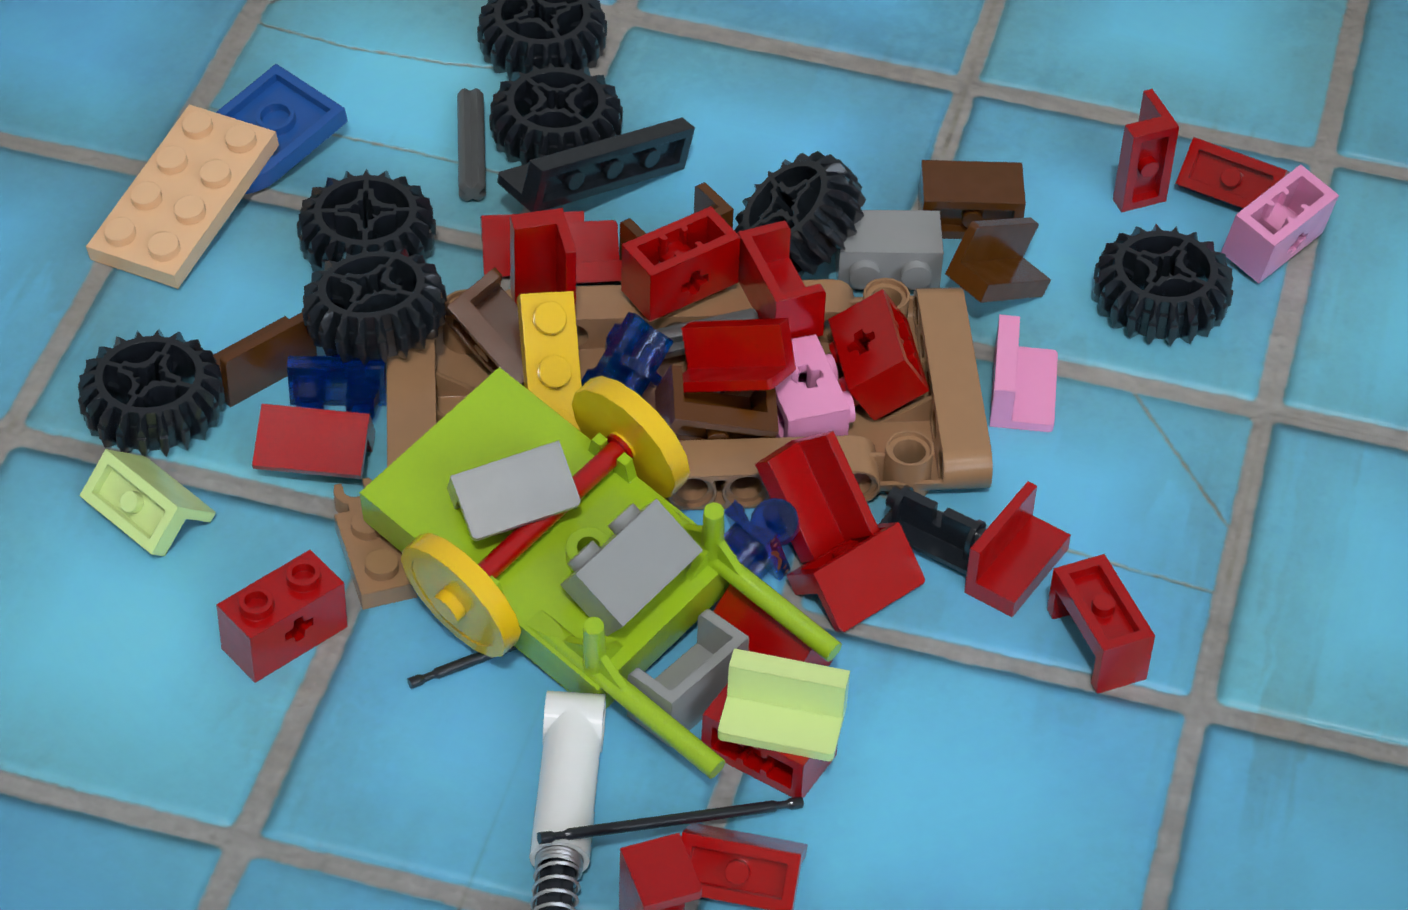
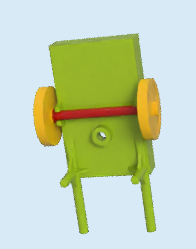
M499 367L359 492L363 520L402 552L401 562L406 577L417 595L433 615L458 639L475 651L491 658L501 657L512 646H515L567 691L606 694V709L616 700L708 778H714L724 767L725 760L628 681V675L636 668H640L645 672L698 620V616L703 611L710 609L724 595L730 584L827 662L831 661L839 653L842 643L738 561L737 556L725 541L724 508L721 504L716 502L707 504L703 513V525H697L665 499L671 497L686 483L690 474L687 455L673 430L661 415L638 393L611 378L598 376L590 379L575 392L571 404L576 423L581 430L579 431ZM559 440L581 499L579 506L575 509L479 541L472 540L461 508L454 509L447 489L450 476ZM657 499L703 551L622 628L606 636L603 621L598 617H589L560 585L574 572L567 563L592 540L601 547L611 538L614 533L608 525L629 505L634 503L641 510Z

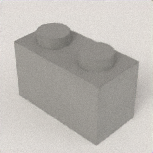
M862 210L864 217L854 224L857 233L845 240V250H837L835 252L836 279L848 283L853 290H864L869 282L879 278L898 280L908 290H915V288H940L944 255L940 211Z
M657 499L641 510L634 503L629 505L608 525L614 533L611 538L601 547L592 540L567 563L574 572L560 585L589 617H598L603 621L606 636L622 628L703 551Z

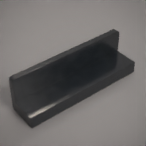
M681 117L530 160L525 165L500 171L497 183L530 212L547 210L684 169L695 127Z

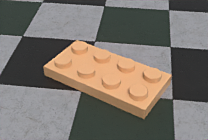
M189 104L86 245L90 260L179 289L278 148L279 142L276 131Z

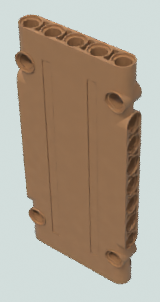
M879 278L865 286L863 297H854L853 289L848 283L841 280H802L806 287L821 284L826 292L823 336L818 337L825 355L831 354L829 343L834 341L828 319L883 289L909 322L929 387V391L875 421L860 404L855 406L856 417L853 423H849L848 435L836 436L866 502L872 500L879 492L884 491L888 495L894 486L902 489L908 485L915 492L926 496L929 490L990 488L993 475L992 451L963 288H915L914 294L910 296L908 288L902 282L892 278ZM739 282L651 322L621 291V285L576 286V326L582 386L590 379L598 376L617 380L636 393L645 384L639 395L656 410L655 390L670 365L682 366L683 373L688 370L686 354L657 360L650 378L647 379L654 361L616 370L611 369L606 357L605 343L613 338L752 308ZM467 289L450 293L447 296V302H445L446 308ZM511 289L506 290L505 292L512 298ZM446 322L439 327L437 338L426 340L425 349L408 350L407 359L398 355L387 359V467L492 374ZM837 365L839 383V379L842 378L844 374L843 370H841V368ZM754 390L725 391L724 394L751 397ZM803 437L680 440L679 442L687 455L690 474L686 483L671 497L665 499L679 510H701L712 502L721 504L724 509L775 507L755 463L791 440Z

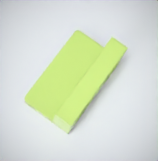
M105 449L79 495L152 555L159 556L166 555L186 519L211 522L216 514L212 508L149 458Z
M734 648L729 663L727 698L718 726V738L726 742L823 761H832L835 756L847 708L850 671Z

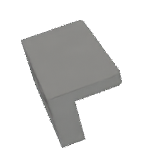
M559 440L452 475L447 487L454 509L461 508L468 531L474 541H479L575 509L581 502Z

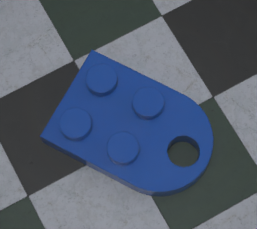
M278 64L273 65L216 112L276 131L279 146L245 194L254 193L272 185L348 122L344 107Z

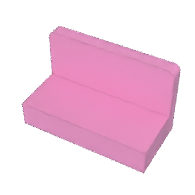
M999 314L994 351L989 427L1052 432L1055 421L1058 352L1052 349L1019 346L1020 316Z

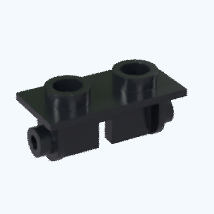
M908 485L902 489L897 486L892 487L885 502L886 506L891 509L879 524L899 522L911 549L967 575L970 548L985 532L986 522L980 519L976 521L951 508H947L943 513L937 510L938 502L915 492Z

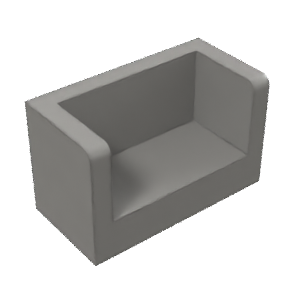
M706 609L698 616L697 643L655 679L640 668H636L628 675V681L690 731L702 720L705 710L727 685L729 663L734 648L749 650V637L710 609ZM627 710V717L671 747Z

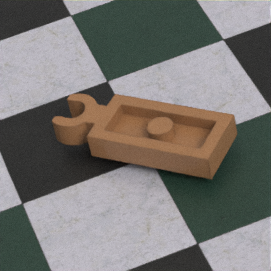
M369 477L362 479L363 489L372 481ZM341 483L335 484L334 503L335 509L338 514H334L335 530L362 610L417 598V593L406 577L401 562L402 552L363 520L360 496L350 497L344 493Z

